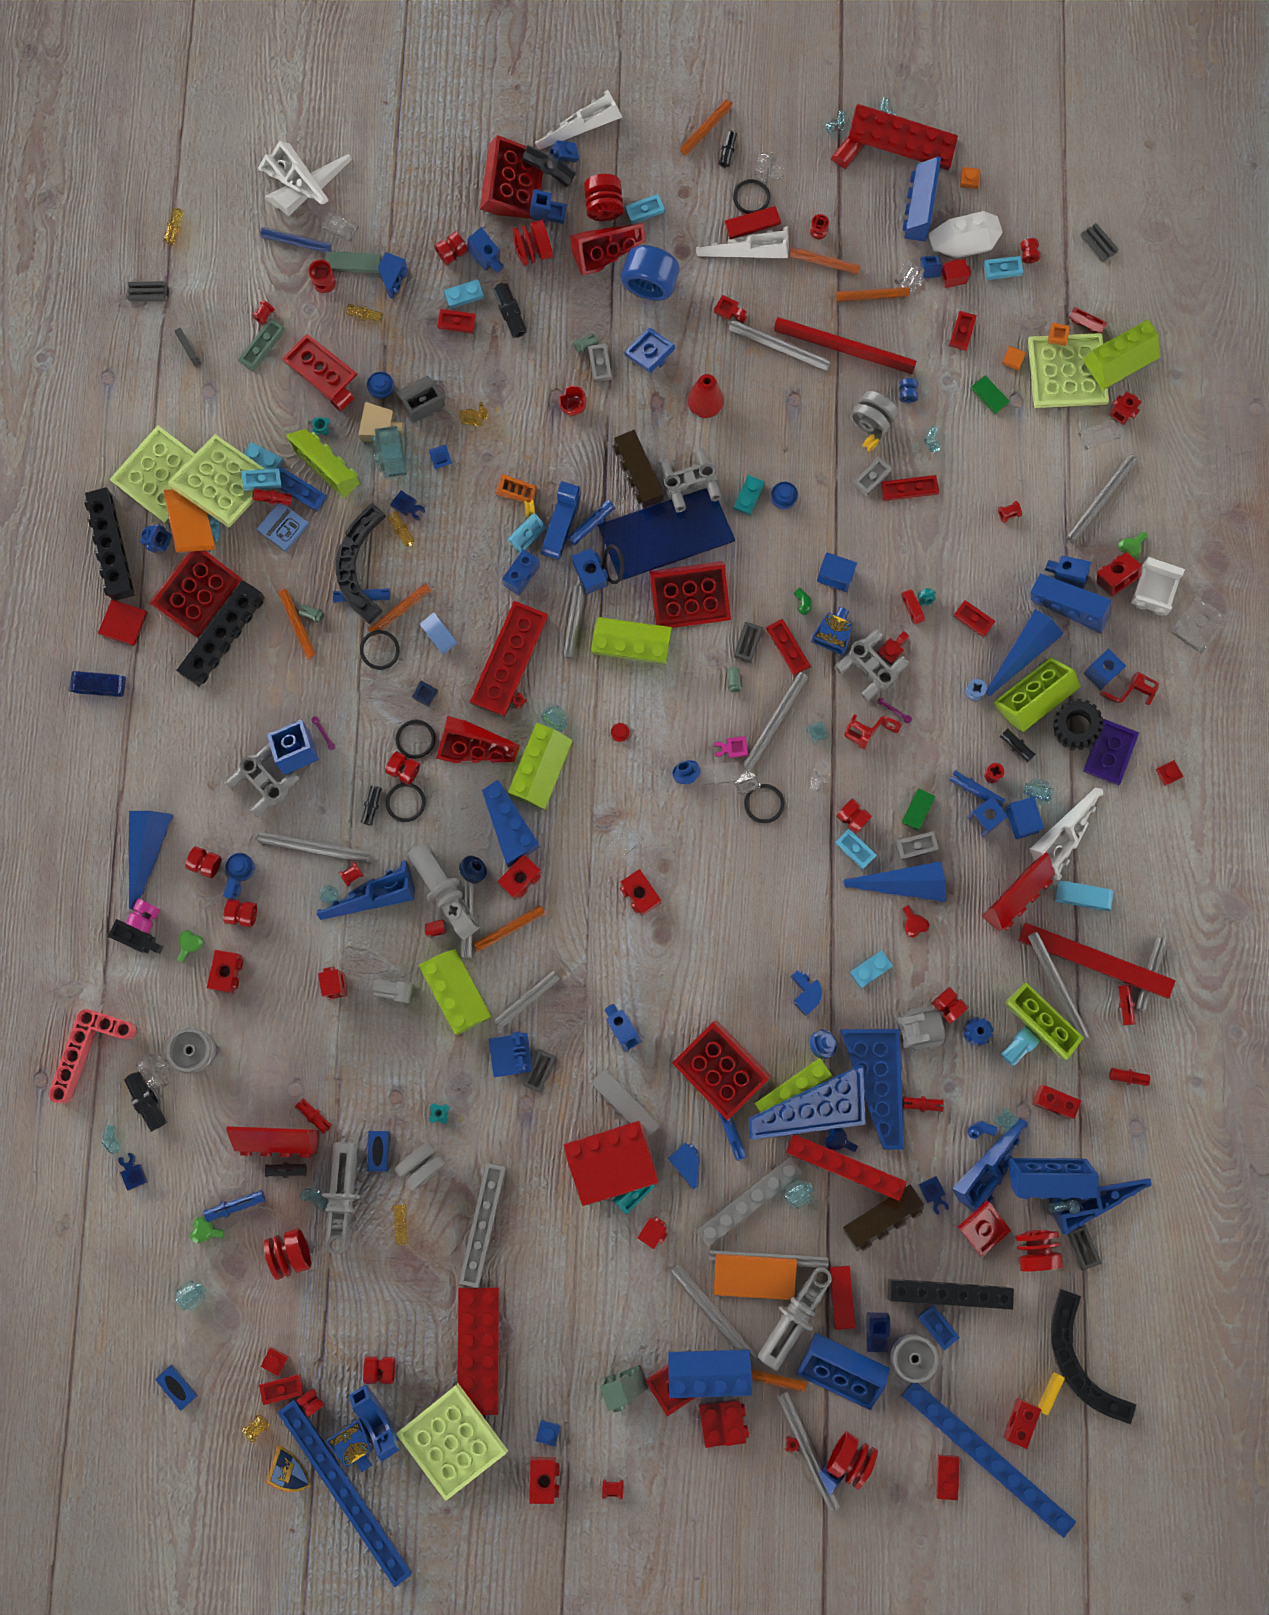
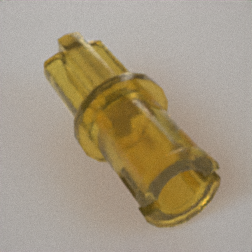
M180 208L173 209L170 221L166 224L168 227L163 241L174 245L177 232L181 229L180 223L184 211Z
M348 304L346 314L348 316L358 317L363 321L369 319L382 322L383 320L382 312L370 310L367 306L360 307L353 304Z
M393 512L394 517L390 514L388 519L395 529V534L399 535L404 546H411L414 539L408 531V525L404 524L398 512Z
M406 1204L393 1205L395 1222L393 1226H395L396 1245H406L408 1243L407 1224H409L406 1220Z

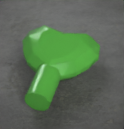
M1141 532L1136 538L1122 539L1118 543V549L1125 553L1128 552L1136 560L1141 553V543L1148 535L1145 532Z
M189 930L182 931L179 936V945L182 950L177 960L184 963L189 953L195 952L203 946V938L199 935H193Z
M198 1217L194 1220V1230L190 1234L192 1242L201 1243L207 1241L211 1236L223 1239L225 1231L214 1229L212 1223L207 1222L205 1217Z

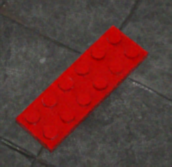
M857 104L847 139L920 162L941 157L940 168L949 170L958 135Z
M513 601L469 701L470 704L500 716H506L549 617L547 613Z
M499 1287L458 1288L457 1384L461 1386L481 1415L499 1414Z

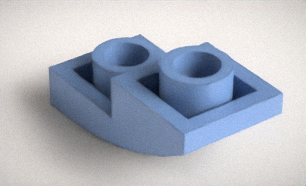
M432 613L420 623L442 654H445L458 643L435 613Z

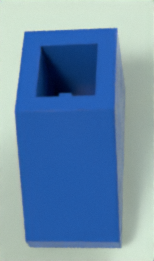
M385 252L378 269L388 296L393 299L395 293H398L400 290L402 279L407 276L408 268L405 259Z

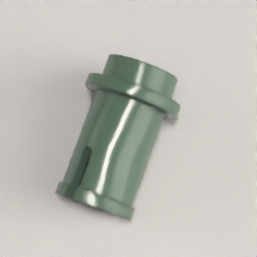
M593 333L582 339L577 338L573 344L575 350L582 353L588 346L598 345V341Z
M305 604L300 607L304 609V611L299 610L300 616L312 619L314 623H321L325 614L321 609H314Z
M728 668V689H730V692L741 691L743 685L740 683L739 668Z

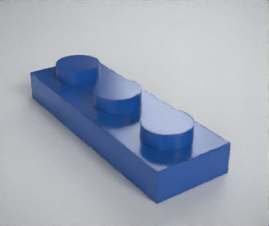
M280 466L281 488L279 489L287 494H292V497L317 512L326 500V494Z

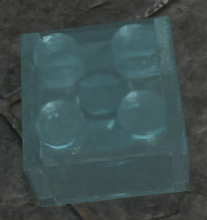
M397 426L375 429L376 436H372L374 448L376 447L375 460L379 472H383L385 478L407 475L402 439Z

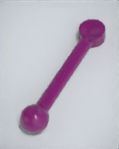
M879 698L877 700L879 705H884L885 707H887L888 709L902 717L905 723H910L912 721L911 716L904 715L903 713H901L900 711L886 703L884 698Z
M317 716L312 717L311 721L313 724H316L328 744V749L333 750L335 744L329 740L319 723V718Z

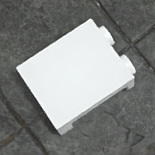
M1148 557L1143 564L1142 574L1138 579L1131 604H1134L1139 609H1148L1154 611L1157 615L1167 616L1172 610L1173 598L1185 569Z

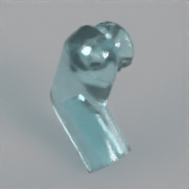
M886 97L881 98L879 111L896 116L895 112L892 113V110H888L890 100Z
M838 111L837 119L826 124V131L828 133H835L844 128L846 112Z
M934 425L930 427L924 438V442L931 452H936L941 447L940 443L938 444V441L935 439L939 428Z
M106 1125L102 1144L109 1153L114 1154L120 1149L119 1143L114 1138L116 1126Z
M305 1188L300 1192V1199L302 1201H314L320 1210L328 1206L325 1197H322V1192L319 1189Z
M1071 1199L1050 1203L1048 1210L1051 1214L1069 1210L1071 1214H1076L1080 1211V1207L1076 1200Z

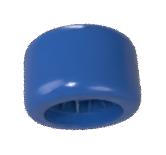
M638 245L633 247L627 255L621 273V282L628 291L641 298L662 301L672 295L680 266L676 258L667 251L654 246Z

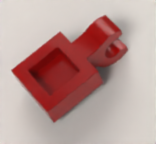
M725 295L721 296L714 308L715 314L728 320L733 316L737 321L744 323L747 318L745 316L747 311L738 308L739 302Z
M903 631L895 641L889 638L877 653L892 665L904 652L901 646L908 639L909 635Z

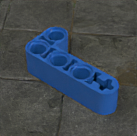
M561 481L557 492L558 501L542 546L541 555L560 560L580 501V486Z

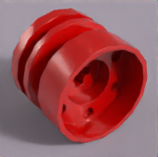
M605 173L591 176L585 181L586 212L590 219L602 222L611 221L623 214L622 187L619 177Z
M543 220L530 223L531 232L529 233L524 225L521 226L522 235H520L517 227L512 229L514 247L523 266L528 265L527 256H529L532 264L535 263L534 254L537 253L541 261L553 258L550 240Z
M300 1228L285 1232L284 1241L279 1235L274 1236V1240L272 1238L264 1240L266 1262L274 1279L280 1280L284 1275L286 1277L290 1276L292 1272L291 1266L296 1273L311 1268L312 1262L309 1247Z
M1046 1229L1031 1230L1015 1236L1016 1241L1026 1242V1244L1017 1246V1249L1027 1251L1026 1255L1018 1257L1020 1271H1045L1064 1267L1062 1253L1052 1252V1248L1060 1246V1242H1050V1239L1059 1237L1058 1231Z
M846 1431L835 1445L828 1460L826 1471L837 1478H840L847 1472L845 1482L850 1484L853 1481L852 1486L858 1490L871 1475L878 1450L874 1447L869 1449V1444L866 1442L857 1449L859 1438Z

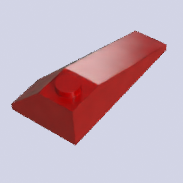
M644 223L591 230L570 235L572 254L582 276L600 272L606 265L617 261L620 256L626 252L629 253L633 247L641 245L646 241Z
M447 716L436 759L452 763H461V761L479 763V761L487 760L491 762H515L520 745L466 720Z

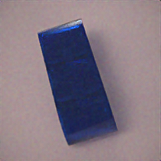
M73 671L71 673L69 691L77 694L123 697L126 677L117 674Z

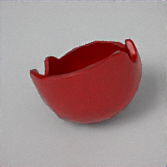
M576 385L566 387L565 394L560 396V408L564 414L576 416L585 410L587 397L582 388Z

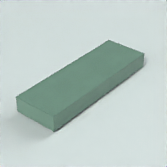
M327 251L326 261L331 265L332 270L336 272L380 273L378 266L381 262V254Z
M270 318L238 359L239 363L254 372L286 331L285 327Z

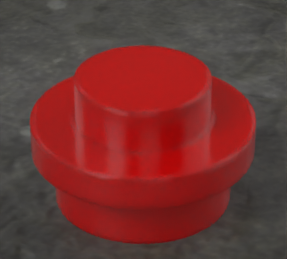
M617 723L611 729V736L617 742L626 741L630 735L628 726L623 723Z

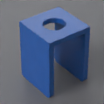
M827 552L822 562L817 582L847 592L857 562Z
M1108 648L1087 668L1084 675L1099 690H1102L1126 665ZM1103 664H1104L1110 671L1105 670L1104 667H1103Z
M991 797L973 810L967 818L969 820L974 815L986 829L981 834L983 837L1001 824L1008 816L995 799ZM993 809L996 814L995 818L992 820L987 819L984 815L985 810Z
M1034 797L1010 803L1005 808L1015 839L1037 834L1039 830L1044 829Z

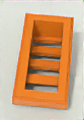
M502 474L499 478L495 494L521 502H531L537 486ZM504 483H508L506 490L503 489ZM515 485L514 491L510 492L511 486ZM522 487L521 494L518 495V489ZM526 488L530 489L528 497H524Z

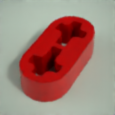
M909 589L902 592V600L912 622L916 625L925 621L923 611L913 590Z

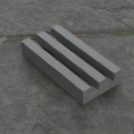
M1097 223L1081 234V237L1103 262L1115 255L1119 250ZM1099 247H1101L1107 253V255H1105Z
M164 281L128 282L129 295L127 299L129 301H165L166 284ZM133 293H161V295H133Z
M176 329L175 334L194 366L202 365L182 329Z
M745 622L734 658L752 663L763 627ZM750 627L751 630L743 654H739L747 628ZM756 629L758 632L750 656H746L754 630Z
M539 1049L532 1063L533 1071L528 1072L523 1086L541 1093L557 1057ZM542 1054L544 1055L543 1061L531 1085L529 1080ZM548 1058H550L551 1061L549 1063V1066L544 1074V1077L539 1085V1088H537L535 1086L538 1082V1079L543 1071V1068Z
M1085 1224L1067 1234L1082 1271L1102 1264ZM1080 1231H1083L1084 1236L1087 1240V1243L1095 1260L1094 1262H1092L1090 1259L1084 1241L1081 1237ZM1073 1234H1076V1237L1078 1239V1242L1080 1244V1247L1087 1262L1086 1265L1083 1261V1258L1081 1256V1253L1079 1251Z

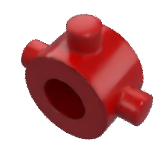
M517 692L512 702L517 709H520L524 703H527V699H524L521 692Z
M787 1436L785 1438L787 1440L785 1450L787 1452L789 1450L796 1451V1453L799 1452L797 1438Z

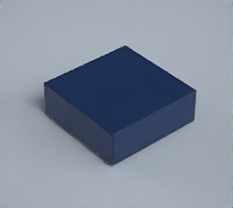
M420 681L412 698L429 707L438 690Z

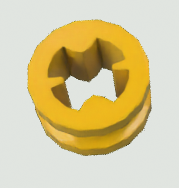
M875 434L870 435L862 444L864 448L867 447L868 452H871L880 442L879 438H875Z
M531 500V502L524 501L526 517L528 518L533 513L536 514L534 500Z

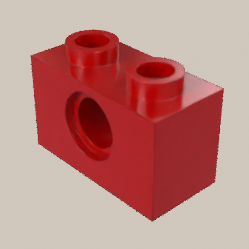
M1126 552L1121 556H1117L1107 566L1099 569L1097 572V584L1113 597L1141 577L1142 565Z
M523 854L497 883L514 900L517 898L521 899L528 891L526 888L531 883L534 885L540 880L542 872ZM524 874L526 880L523 883L516 882L517 875Z
M640 869L620 881L622 886L620 890L625 898L630 897L633 902L630 905L636 914L640 912L643 916L661 904V899ZM642 889L645 895L642 898H637L634 896L635 890Z
M215 950L207 988L234 994V991L239 986L238 973L243 967L242 955ZM226 967H229L230 974L224 977L222 972Z
M335 967L324 968L323 972L318 973L322 997L330 1000L348 996L343 972L335 969Z
M1040 1085L1032 1104L1064 1118L1075 1119L1082 1100L1048 1086Z
M1017 1398L1003 1437L1011 1443L1028 1449L1041 1409L1036 1405Z
M531 1457L529 1504H554L555 1498H559V1485H556V1476L560 1474V1463H556V1457ZM542 1475L550 1478L551 1482L548 1485L540 1483L539 1478Z

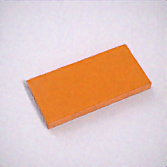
M164 490V498L176 552L214 550L215 545L207 512L175 490Z
M716 1254L713 1294L719 1296L790 1300L792 1296L795 1297L797 1259Z

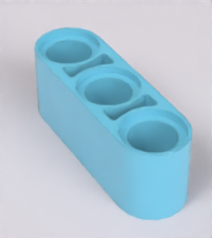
M1058 881L1055 901L1102 911H1111L1114 891L1073 882Z

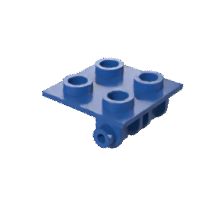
M520 1031L513 1032V1035L489 1039L494 1078L533 1071L528 1033L521 1034Z

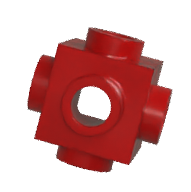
M1126 391L1123 396L1119 395L1113 402L1114 407L1109 415L1122 425H1125L1130 417L1134 419L1140 412L1138 407L1141 401L1136 395Z

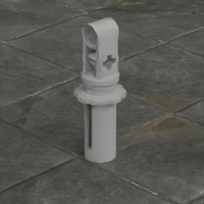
M423 843L413 848L408 856L431 891L427 895L430 902L437 901V906L445 912L459 937L463 940L467 939L480 929V924L462 899L463 894L457 889L460 884L459 879H450L428 843Z
M334 1143L330 1190L328 1191L329 1193H322V1197L327 1198L329 1201L328 1207H326V1211L329 1212L326 1248L332 1254L338 1255L346 1251L350 1230V1214L354 1213V1208L352 1207L353 1200L360 1199V1195H354L358 1144ZM343 1155H347L343 1194H340ZM336 1239H339L342 1244L338 1251L332 1248V1243Z
M817 1267L801 1288L797 1298L792 1296L788 1307H779V1310L783 1313L782 1317L757 1355L762 1362L774 1370L778 1371L802 1331L805 1329L811 1331L813 1329L808 1322L812 1316H815L814 1308L819 1304L832 1279L827 1268ZM825 1272L828 1275L827 1280L824 1282L817 1281V1274ZM793 1320L796 1322L778 1352L774 1354L772 1352L774 1347Z

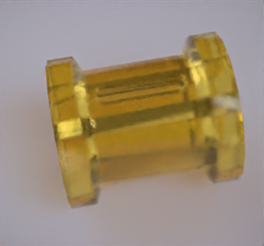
M258 1414L251 1424L242 1428V1431L247 1439L253 1443L256 1441V1437L264 1430L270 1429V1426L265 1418Z

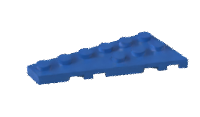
M840 1029L853 1068L859 1065L863 1066L864 1099L882 1149H904L900 1029Z
M863 1066L854 1067L750 1117V1138L754 1140L865 1125Z

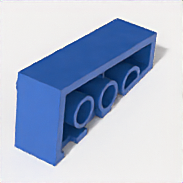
M1041 573L1030 592L1031 600L1035 604L1051 609L1100 634L1111 615V599Z
M499 780L482 789L506 865L509 868L523 854L526 856L539 849L540 845Z

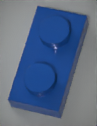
M933 1304L917 1316L944 1351L960 1338Z

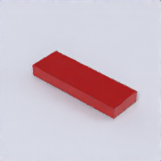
M776 206L725 220L724 224L729 239L781 225V219Z
M936 475L881 481L883 501L939 494Z
M783 619L766 627L767 632L793 676L811 667Z
M850 1266L829 1267L832 1278L831 1294L835 1330L855 1329Z

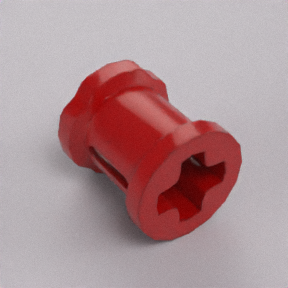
M261 300L259 308L251 316L258 323L265 325L267 323L266 319L270 313H274L275 309L268 302Z
M1015 501L1009 506L998 507V514L1001 521L1006 523L1008 519L1016 516L1021 517L1022 509L1018 501Z
M999 763L990 764L984 771L986 781L989 783L998 782L1004 775V767ZM992 770H995V771H996V772H995L996 776H993V775H992V774H993Z
M355 862L345 871L338 872L348 887L351 882L364 876Z
M603 1479L602 1499L606 1497H619L620 1500H623L624 1480H620V1482H607L606 1479Z

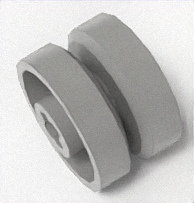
M866 391L860 398L859 404L852 410L850 418L863 432L868 435L875 434V437L881 438L888 431L889 424L893 423L896 419L898 410L893 402L885 396L874 391Z
M185 1028L171 1036L167 1044L166 1054L168 1061L174 1068L183 1072L198 1073L206 1070L213 1063L216 1057V1046L209 1034L201 1030Z
M430 1142L419 1147L395 1168L400 1177H406L413 1172L405 1183L412 1192L429 1182L446 1165L441 1156H436L428 1161L435 1153V1149Z
M904 1334L898 1337L892 1344L890 1362L893 1369L904 1380L912 1383H922L930 1379L936 1372L938 1354L935 1347L924 1337L918 1334ZM913 1355H917V1357L914 1358L915 1361L912 1362L911 1357Z

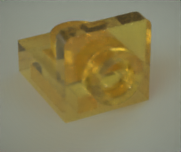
M484 402L479 403L478 411L474 409L460 410V422L466 425L483 426V421L487 420L488 410L485 408Z

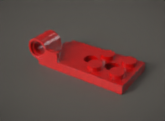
M306 334L282 358L286 365L319 390L338 411L342 412L354 400L353 395L345 387L358 374L310 335ZM312 355L309 360H304L305 356ZM324 365L322 370H316L317 366Z

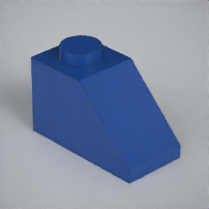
M685 1142L668 1159L691 1187L695 1189L697 1187L699 1157L696 1154L699 1151L692 1143L688 1145Z

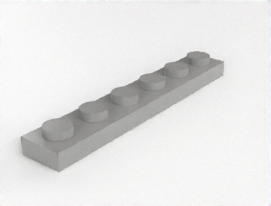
M791 1157L787 1158L699 1227L696 1232L709 1247L803 1172Z
M486 1163L459 1284L479 1288L506 1171L504 1166Z

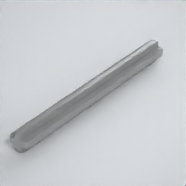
M732 320L729 325L730 331L816 367L827 370L830 366L831 361L736 320Z
M1129 454L1068 534L1067 539L1074 543L1134 466L1138 460L1136 456Z
M798 673L743 763L746 769L752 770L805 684L808 678L806 674Z
M259 832L258 841L260 843L368 863L370 860V853L366 851Z
M1037 932L1030 934L1028 938L1073 1028L1084 1037L1083 1040L1089 1038V1034Z
M709 1251L710 1262H715L716 1254L797 1259V1267L817 1268L822 1266L828 1268L829 1259L827 1257Z
M676 1265L671 1270L672 1274L737 1350H750L751 1364L755 1362L758 1358L756 1353L680 1265Z
M783 1392L778 1395L780 1404L829 1511H836L840 1508L834 1493L829 1495L819 1475L822 1466L788 1393Z

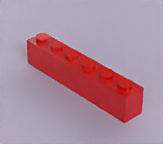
M793 1134L786 1153L899 1202L907 1185V1181Z

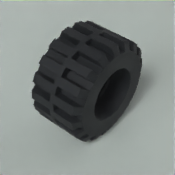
M1077 699V701L1069 700V703H1064L1061 708H1058L1054 717V735L1057 736L1059 743L1062 742L1064 747H1071V750H1075V748H1079V750H1083L1084 747L1089 748L1091 744L1097 742L1103 728L1101 711L1096 709L1097 706L1094 703L1093 705L1089 704L1090 701L1088 700L1082 702V699ZM1077 715L1085 717L1090 724L1089 729L1082 734L1071 732L1066 726V722L1070 717Z

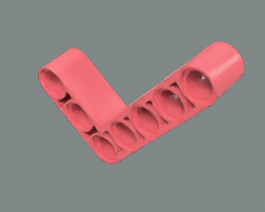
M81 1010L76 1017L49 1090L50 1100L54 1103H68L71 1100L96 1031L129 1040L136 1035V1026L131 1022L93 1010ZM88 1014H91L92 1020L87 1024L85 1018ZM109 1019L110 1026L105 1030L103 1024ZM127 1025L129 1028L128 1033L123 1035L122 1028ZM83 1032L85 1039L79 1042L78 1037ZM76 1051L78 1058L73 1061L71 1056ZM69 1070L71 1072L70 1079L66 1080L65 1073ZM62 1089L64 1096L62 1099H59L58 1092Z

